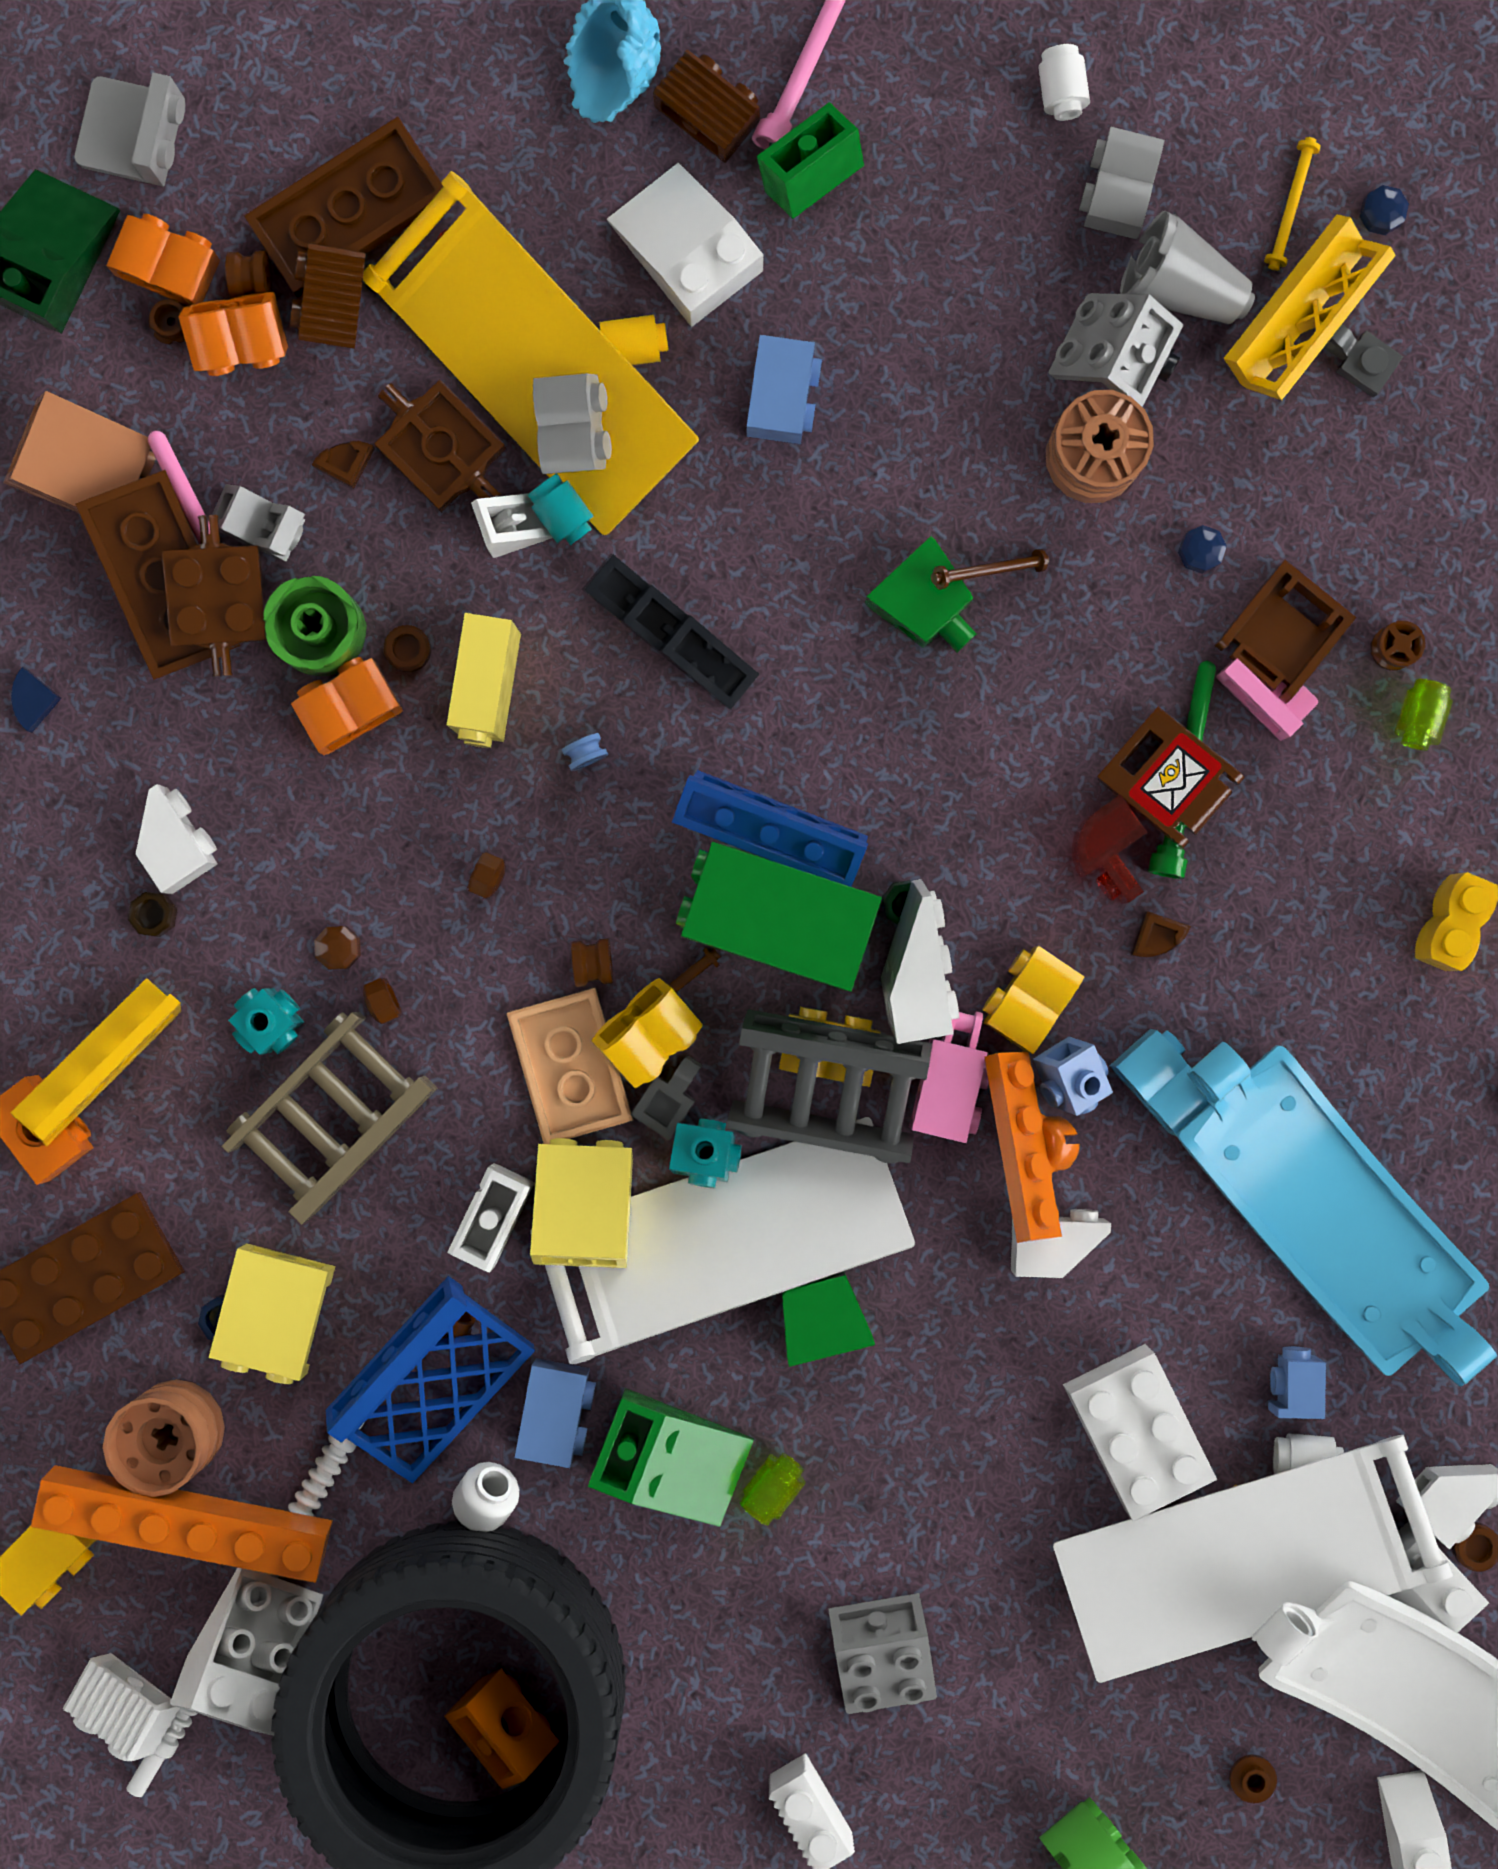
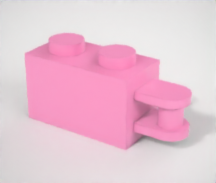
M976 1011L974 1015L959 1012V1018L952 1019L953 1032L957 1030L969 1033L966 1047L951 1043L953 1034L943 1036L942 1041L930 1038L929 1043H932L927 1079H920L909 1124L911 1130L967 1143L969 1133L976 1135L982 1114V1108L975 1106L979 1088L986 1090L989 1085L984 1056L988 1055V1052L976 1049L983 1013Z

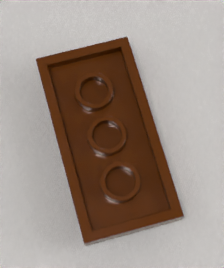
M397 116L245 214L244 217L298 298L302 295L303 281L294 280L297 251H307V243L368 253L410 226L439 193L443 185Z
M166 471L157 472L75 503L153 680L211 658V649L198 645H170L162 551L187 550L196 546L197 543ZM239 644V645H237V646H235V647H232V648H230V650H231V649H234V648H237V647H239V646H241V645Z
M138 1192L0 1270V1330L19 1364L28 1361L185 1272L142 1193Z

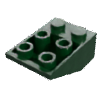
M35 169L0 211V305L62 334L120 213L119 208Z

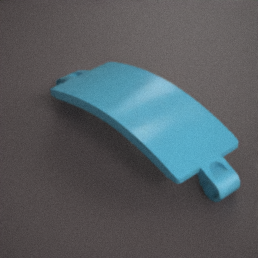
M1221 1042L1187 1072L1188 1077L1209 1104L1178 1131L1177 1137L1248 1225L1379 1371L1390 1376L1418 1351L1423 1349L1444 1373L1461 1387L1467 1384L1497 1357L1490 1344L1473 1327L1458 1317L1488 1291L1489 1283L1382 1166L1285 1047L1280 1045L1274 1046L1249 1068L1244 1060L1227 1043Z

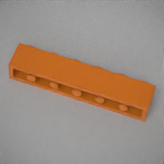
M54 1465L41 1479L31 1527L316 1583L323 1566L333 1520L178 1489L170 1494L151 1497L131 1492L119 1484L113 1476Z

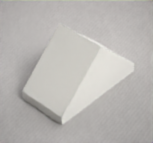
M528 494L482 498L471 502L486 547L493 558L553 538L531 509L534 504L527 496Z

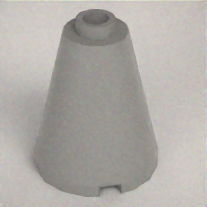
M1167 211L1159 213L1139 240L1144 246L1137 260L1135 261L1132 256L1130 257L1121 281L1120 294H1150L1166 310L1225 324H1231L1237 318L1242 320L1250 311L1255 300V294L1251 293L1252 282L1176 214H1171Z

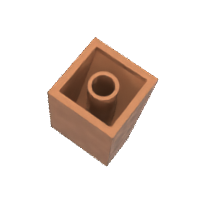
M45 391L35 402L3 483L79 513L75 503L134 482L139 477L149 476L156 458L153 452L150 451L151 448L148 444L147 436Z

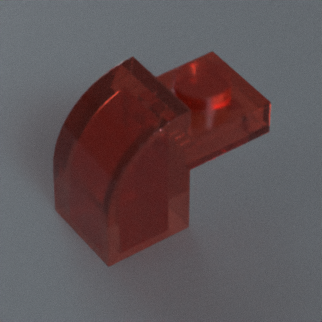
M1121 794L1112 798L1083 820L1073 839L1072 858L1075 869L1080 877L1087 876L1097 869L1101 876L1096 878V882L1110 901L1118 898L1121 904H1125L1134 900L1144 891L1117 854L1145 835L1147 831Z

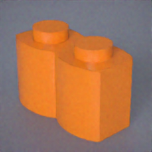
M143 213L141 219L127 215L106 265L114 276L169 299H175L187 306L202 303L220 262L214 250L210 249L212 243L206 238L190 231H186L184 236L168 231L170 226L166 222L150 214Z
M274 292L250 294L230 300L197 303L183 307L179 315L193 370L207 371L209 376L228 374L235 370L234 365L252 363L255 369L272 367L280 362L279 358L284 357L288 349Z
M357 657L344 663L337 669L339 673L337 677L323 684L322 680H316L305 685L297 692L299 698L291 703L315 748L323 756L334 752L362 734L403 712L401 705L377 663L372 658L363 661L362 657Z

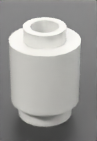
M1061 44L1050 47L1042 53V62L1038 67L1044 111L1046 114L1054 115L1056 120H1071L1079 117L1082 114V109L1090 104L1085 60L1079 54L1076 45Z
M1288 1433L1286 1438L1276 1437L1273 1455L1274 1474L1344 1453L1343 1447H1336L1334 1437Z

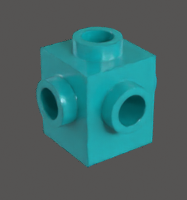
M256 988L248 991L234 1004L237 1012L228 1020L236 1028L232 1033L235 1040L249 1053L256 1051L259 1055L271 1053L273 1050L277 1055L283 1052L298 1038L295 1030L304 1023L296 1013L300 1008L293 998L284 990L280 989L277 992L274 988H263L259 992ZM260 1013L265 1014L268 1018V1026L264 1030L254 1021V1018Z
M699 1119L698 1126L677 1123L669 1170L673 1174L689 1176L688 1184L715 1188L716 1181L728 1182L729 1172H738L742 1145L734 1144L735 1135L731 1131H725L726 1123L709 1119ZM705 1148H714V1153L709 1159L703 1160L700 1158L701 1152Z

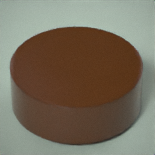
M401 625L394 628L387 635L384 642V654L388 662L397 670L415 672L427 664L431 656V644L426 634L419 628L412 625Z
M1474 1522L1475 1528L1471 1535L1463 1542L1455 1543L1452 1546V1552L1456 1560L1464 1567L1472 1571L1481 1572L1492 1568L1498 1562V1535L1485 1524Z

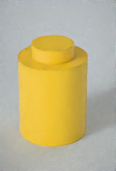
M654 314L599 322L600 331L631 365L661 362L660 352L669 351L665 323L656 324Z

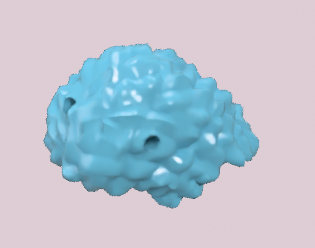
M588 0L587 3L581 5V11L576 13L575 20L577 23L573 25L574 35L571 36L565 47L568 56L564 59V64L569 66L567 73L571 78L570 87L574 91L572 106L574 109H579L582 118H590L593 123L599 121L612 122L617 113L626 109L627 105L632 104L634 99L638 98L639 94L644 93L652 82L661 57L660 31L657 19L653 17L643 0Z

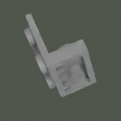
M1090 293L1078 307L1072 326L1064 342L1056 351V358L1049 370V374L1053 378L1060 380L1101 382L1110 390L1131 396L1143 407L1183 324L1150 294Z
M919 1593L828 1608L847 1714L872 1712L876 1709L906 1704L913 1705L937 1698L928 1633Z

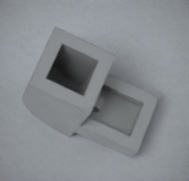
M230 484L225 485L212 515L219 516L218 525L220 533L247 546H259L261 552L282 561H287L291 550L298 544L305 519H303L305 514L291 506L272 503L241 486Z

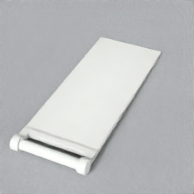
M869 1117L856 1120L855 1122L873 1126L872 1120ZM794 1141L741 1159L738 1172H729L728 1182L716 1181L715 1188L688 1184V1177L631 1197L627 1268L579 1266L600 1338L592 1341H587L565 1266L545 1265L569 1345L565 1350L569 1364H577L631 1343L914 1247L915 1240L887 1163L877 1160L874 1156Z
M1404 1435L1389 1437L1342 1454L1160 1509L1135 1521L1128 1519L1055 1542L1053 1548L1096 1680L1099 1683L1250 1638L1284 1603L1290 1602L1317 1610L1347 1581L1361 1584L1388 1596L1451 1578L1453 1572L1449 1561L1442 1559L1404 1452L1408 1450ZM1382 1457L1387 1458L1425 1565L1413 1571L1373 1460Z

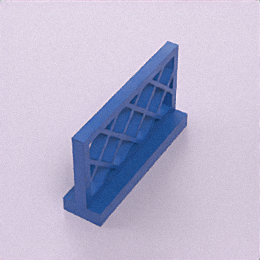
M697 770L694 776L690 775L688 777L672 823L773 862L850 887L853 885L868 843H866L868 836L699 770Z
M447 1276L325 1410L327 1433L341 1443L348 1439L413 1484L535 1352L534 1344L464 1294L463 1286L450 1276ZM465 1312H468L480 1321L481 1334L454 1338L453 1325ZM487 1327L494 1332L487 1333ZM448 1332V1338H442ZM509 1342L517 1348L508 1360L489 1362L488 1344ZM482 1345L483 1363L456 1366L455 1348ZM449 1349L450 1367L423 1371L422 1359L429 1351ZM417 1366V1371L411 1372ZM484 1374L485 1385L478 1393L458 1396V1377ZM451 1379V1397L425 1400L424 1382ZM418 1383L419 1401L392 1404L391 1393L398 1385ZM386 1399V1405L380 1406ZM465 1406V1407L459 1412V1407ZM453 1408L454 1419L447 1426L427 1429L426 1411ZM420 1412L422 1430L394 1433L393 1415ZM386 1416L388 1418L389 1434L368 1436L359 1430L367 1419ZM428 1440H433L431 1444L428 1445ZM423 1441V1452L411 1465L396 1455L395 1445ZM390 1445V1451L383 1446Z

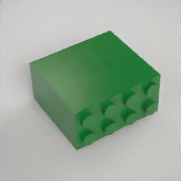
M716 842L711 843L709 852L699 850L691 874L693 881L698 886L694 898L684 896L676 920V924L683 928L682 937L840 990L852 992L882 897Z

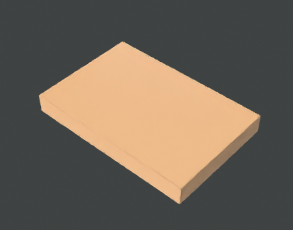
M596 988L507 1013L543 1144H550L551 1139H571L633 1121L621 1074L591 1041L598 1030L606 1023Z

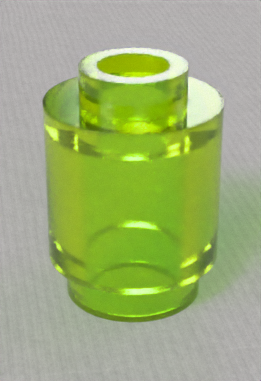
M1416 679L1413 688L1407 689L1394 730L1396 735L1402 737V745L1415 750L1427 751L1430 745H1439L1441 743L1453 704V700L1450 698L1452 689L1449 686L1433 680Z
M782 1453L779 1458L769 1454L743 1489L745 1495L739 1502L740 1505L753 1518L769 1526L774 1518H781L805 1486L806 1481L801 1476L804 1468L785 1453Z

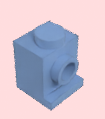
M1283 1347L1282 1355H1278V1367H1272L1270 1371L1271 1392L1273 1395H1278V1401L1268 1400V1410L1278 1418L1325 1419L1326 1362L1315 1355H1311L1310 1348Z

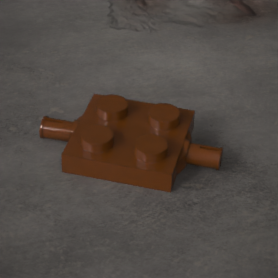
M440 379L423 396L411 402L392 383L385 386V388L397 400L396 402L383 389L381 390L378 398L396 416L391 428L374 444L441 513L460 494L468 492L470 489L480 499L490 498L483 490H486L492 497L502 496V493L498 492L484 475L488 467L506 450L505 445Z
M202 515L198 516L201 544L187 550L162 551L170 645H198L211 649L212 677L222 676L221 658L223 676H232L230 648L243 642L267 641L265 621L263 620L265 606L259 546L232 547L220 543L219 516L209 515V534L208 517Z

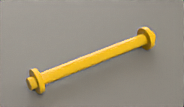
M1306 137L1305 140H1300L1297 144V149L1301 151L1274 249L1272 254H1267L1264 262L1269 264L1268 268L1278 271L1280 267H1286L1288 259L1284 257V252L1312 154H1318L1320 151V145L1312 137Z

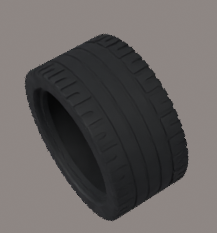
M449 1521L446 1525L441 1526L440 1523L427 1525L422 1530L416 1528L407 1531L403 1537L398 1535L388 1540L383 1547L379 1545L368 1554L366 1559L363 1557L333 1589L298 1641L286 1663L287 1667L283 1671L278 1685L280 1689L275 1696L273 1708L276 1712L272 1716L271 1731L274 1732V1736L271 1739L272 1754L276 1755L273 1764L276 1776L280 1777L278 1785L282 1797L287 1798L288 1801L286 1807L291 1817H296L298 1821L297 1827L304 1837L308 1836L311 1840L310 1846L318 1855L322 1853L326 1857L325 1862L333 1869H554L563 1861L565 1853L570 1854L579 1844L580 1836H585L592 1825L593 1817L597 1816L602 1806L603 1797L606 1796L613 1773L624 1709L626 1674L625 1665H622L624 1658L622 1645L618 1644L619 1634L616 1625L611 1623L612 1616L607 1605L603 1606L601 1595L595 1587L592 1588L589 1585L590 1580L582 1571L578 1572L575 1569V1564L567 1557L562 1558L558 1555L559 1551L549 1544L546 1547L540 1543V1539L529 1535V1537L522 1535L520 1530L511 1527L509 1530L504 1529L502 1525L494 1531L482 1532L472 1531L462 1525L460 1521ZM444 1607L477 1611L508 1624L520 1632L538 1649L552 1668L559 1682L568 1718V1736L551 1762L533 1779L506 1794L494 1798L467 1802L447 1801L418 1793L406 1787L390 1776L374 1760L363 1744L351 1714L348 1694L351 1658L354 1648L371 1632L399 1616L414 1611Z

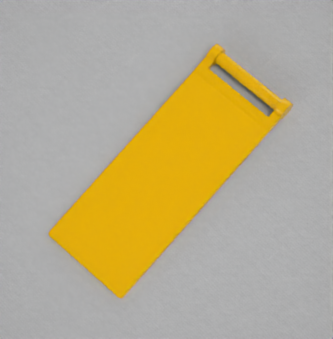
M450 171L442 180L443 188L377 264L375 266L369 264L364 270L363 281L373 291L378 293L539 467L538 425L533 402V379L585 373L598 375L599 383L605 385L608 397L607 409L602 412V426L604 431H608L611 438V457L606 459V469L557 474L563 482L569 481L594 515L589 521L602 535H607L698 443L699 438L472 192L468 184L456 173ZM458 200L466 208L465 211L395 289L391 285L389 278ZM546 474V475L550 478V477H552V476L555 475V474Z

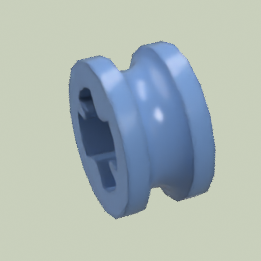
M599 733L583 737L562 749L564 756L567 755L571 758V764L569 765L571 771L582 769L608 756L607 750L599 747V741L601 740Z

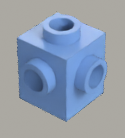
M1067 1037L1033 1058L1042 1081L1040 1091L1046 1102L1053 1108H1058L1077 1116L1094 1110L1098 1106L1099 1101L1113 1093L1107 1078L1109 1073L1108 1067L1104 1059L1097 1053L1093 1044Z

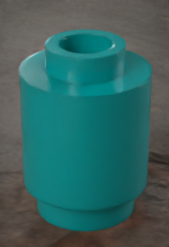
M557 473L527 495L534 504L531 509L557 544L565 539L571 546L592 530L587 522L594 515L569 481L563 482Z

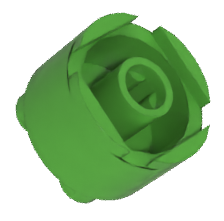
M312 576L288 580L272 593L264 609L263 620L265 621L266 639L270 648L280 659L302 673L313 676H330L338 673L337 669L344 663L357 658L363 648L367 628L364 615L357 602L343 588L330 579ZM311 620L320 622L323 626L319 633L313 632L308 627Z
M1090 1797L1084 1802L1080 1801L1039 1837L1062 1869H1147L1133 1850L1123 1841L1122 1835Z

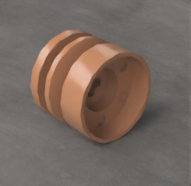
M1093 390L1076 398L1061 414L1046 446V467L1053 483L1066 496L1083 503H1104L1120 496L1147 465L1154 447L1153 426L1145 409L1131 396L1115 390ZM1097 434H1100L1102 441H1111L1107 451H1104L1102 444L1093 443Z
M178 1379L157 1383L118 1410L106 1427L103 1451L108 1469L119 1484L133 1493L151 1497L173 1493L205 1468L221 1448L225 1430L221 1408L211 1393L196 1383ZM168 1424L173 1426L172 1434L177 1437L175 1440L169 1437L171 1430L165 1427Z

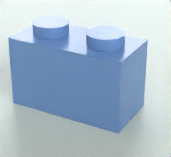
M760 335L747 420V437L801 444L802 432H812L816 404L807 403L809 386L818 387L822 359L813 358L815 342Z
M535 1359L531 1367L515 1458L570 1468L574 1455H583L588 1428L579 1427L582 1409L591 1410L596 1382L588 1381L590 1368Z

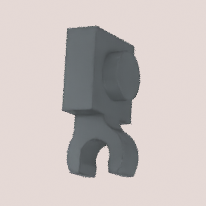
M1343 324L1323 347L1343 360L1336 373L1373 398L1379 394L1404 357L1367 330L1356 340L1350 329Z
M687 1055L669 1082L660 1076L652 1081L631 1115L670 1140L676 1131L677 1123L683 1121L696 1101L687 1095L685 1091L703 1065Z

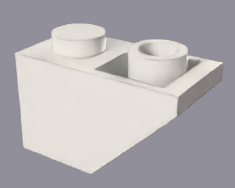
M156 784L148 791L136 856L161 893L173 894L218 864L212 856V853L217 848L207 832L201 827L195 830L186 815L192 811L182 794L177 789L170 792L167 787Z
M1071 1209L1070 1217H1059L1062 1237L1017 1243L1012 1218L1011 1271L1016 1277L1063 1278L1111 1233V1223L1104 1218H1098L1097 1210Z
M1492 1464L1426 1467L1415 1479L1434 1536L1448 1549L1455 1543H1461L1466 1540L1475 1528L1474 1522L1486 1509H1491L1498 1505V1468ZM1399 1496L1396 1502L1404 1508L1402 1500Z

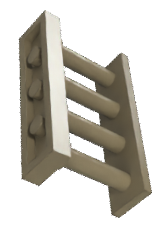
M344 1012L339 1014L323 1031L328 1036L326 1040L251 1116L244 1112L229 1126L226 1132L231 1137L221 1146L229 1153L238 1150L245 1143L295 1192L293 1197L298 1202L288 1212L301 1225L309 1221L438 1089L426 1076L419 1077L415 1082L410 1077L405 1079L355 1031L366 1019L361 1012H352L349 1016ZM341 1043L392 1092L390 1097L395 1102L383 1115L378 1110L372 1112L323 1064ZM308 1077L312 1078L360 1125L357 1130L362 1136L351 1148L345 1143L340 1145L290 1096ZM276 1110L327 1158L325 1164L330 1169L318 1181L313 1176L308 1179L258 1130Z

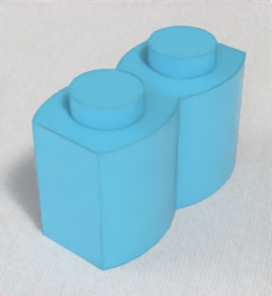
M1150 1029L1109 1066L1169 1134L1177 1136L1178 1131L1209 1103L1187 1075V1072L1192 1068L1181 1056L1185 1052L1183 1045L1167 1030L1161 1034L1158 1030Z

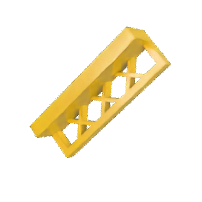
M1337 214L1224 357L1239 383L1246 389L1283 400L1396 256L1391 246L1362 239L1351 217ZM1362 256L1373 258L1365 268L1351 273V269ZM1344 292L1343 297L1337 304L1325 309L1322 308L1330 297ZM1316 327V331L1309 340L1294 345V342L1301 333ZM1287 364V368L1276 382L1266 379L1273 369Z
M146 978L10 1112L11 1115L47 1147L181 1012V1003L171 994L166 996Z

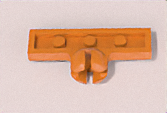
M1005 1052L984 1056L1016 1241L1021 1243L1062 1237L1059 1211L1056 1206L1052 1184V1173L1070 1168L1076 1160L1080 1144H1066L1064 1136H1075L1078 1133L1073 1125L1063 1117L1045 1116L1041 1113L1029 1052Z

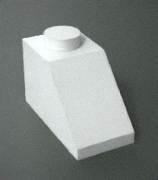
M1419 1770L1377 1777L1392 1869H1452L1446 1833L1424 1771Z

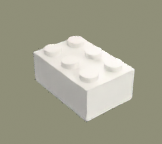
M1146 1344L1063 1384L1123 1508L1132 1521L1217 1480L1155 1353Z

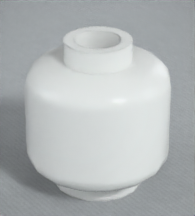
M484 1462L473 1466L466 1472L453 1492L452 1507L455 1516L462 1525L472 1531H494L504 1524L518 1503L520 1490L516 1478L510 1470L501 1464Z

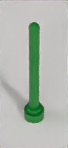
M1203 661L1198 666L1186 729L1201 741L1203 740L1216 674V666L1211 661ZM1180 823L1176 830L1184 834L1185 827ZM1164 835L1163 845H1158L1156 853L1151 854L1148 873L1173 879H1184L1188 860L1184 859L1185 850L1181 849Z

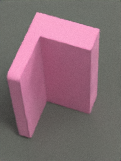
M1238 658L1231 661L1216 676L1280 741L1291 737L1304 724L1302 720L1318 704V699L1304 685L1285 704L1279 699V696L1283 689L1287 687L1286 684L1281 682L1271 692Z

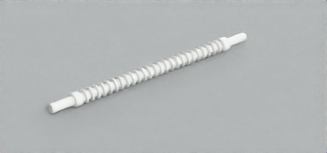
M329 1435L330 1446L325 1445L322 1447L324 1456L315 1459L317 1468L309 1469L308 1473L311 1478L310 1480L305 1479L302 1481L304 1490L295 1493L297 1502L288 1504L290 1512L314 1516L312 1509H319L321 1507L318 1499L325 1498L328 1495L325 1487L334 1485L332 1476L341 1473L339 1464H345L348 1461L346 1453H352L357 1445L348 1439L341 1443ZM264 1573V1574L273 1576V1577H275V1578H278V1577H279L278 1575H273V1574ZM180 1708L175 1713L176 1717L171 1721V1726L166 1730V1734L162 1737V1742L157 1746V1750L153 1755L144 1757L126 1787L131 1795L135 1797H142L163 1761L174 1755L179 1746L177 1739L185 1736L183 1727H189L192 1724L190 1716H195L198 1713Z

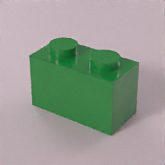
M830 102L757 155L765 193L792 219L864 166L858 128Z

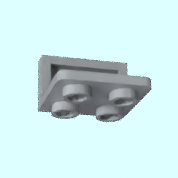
M152 73L149 87L101 76L96 77L91 83L74 157L78 165L84 169L164 187L168 169L171 168L174 161V143L178 126L182 123L185 113V98L171 76Z

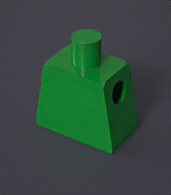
M930 536L867 595L865 604L922 648L939 634L958 653L977 635L959 615L970 605L973 596L963 580L949 582V586L942 590L937 589L932 583L931 575L936 566H944L947 570L955 568L937 541Z
M845 1271L782 1292L786 1351L789 1367L875 1345L872 1332Z

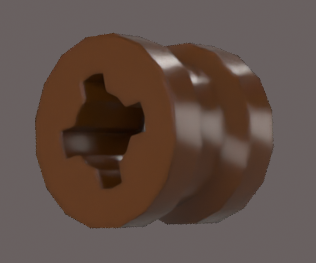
M255 251L252 256H242L239 252H227L225 261L226 282L232 299L247 294L272 292L271 264L266 251Z
M1396 621L1380 629L1374 635L1371 642V655L1381 668L1389 671H1398L1416 663L1422 657L1426 648L1425 636L1416 624L1409 621Z
M609 938L599 939L596 944L586 945L582 941L571 943L573 975L576 987L586 986L589 981L599 980L603 984L613 983V966Z

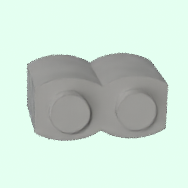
M1110 127L1106 140L1097 139L1090 167L1098 169L1095 184L1086 182L1079 211L1087 212L1084 227L1128 238H1138L1145 220L1165 140L1115 127Z
M585 373L534 378L533 402L538 425L537 443L542 474L606 469V459L611 457L612 444L608 431H604L602 426V412L607 409L608 397L605 385L599 383L598 375Z

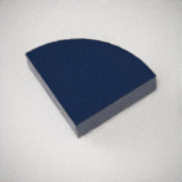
M22 667L13 682L11 701L13 711L19 723L26 731L33 733L61 700V697L28 669Z

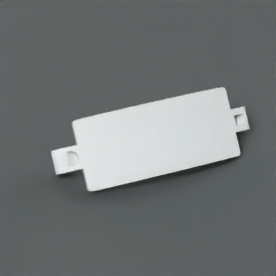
M1352 1581L1343 1583L1317 1610L1290 1602L1284 1603L1253 1634L1252 1640L1257 1641L1261 1650L1269 1657L1258 1669L1261 1680L1277 1690L1333 1714L1384 1743L1440 1783L1498 1831V1659L1424 1613L1381 1592Z

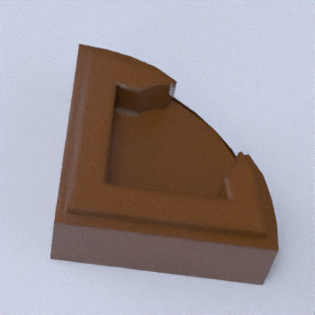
M362 441L342 443L323 450L311 465L313 468L354 489L375 447Z
M1146 911L1131 955L1155 957L1156 955L1165 954L1185 939L1191 926Z

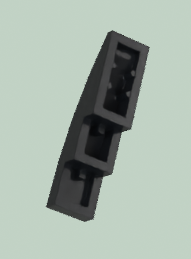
M610 554L582 588L587 595L730 710L759 676L757 671L691 615L682 611L652 584L644 581L614 554Z

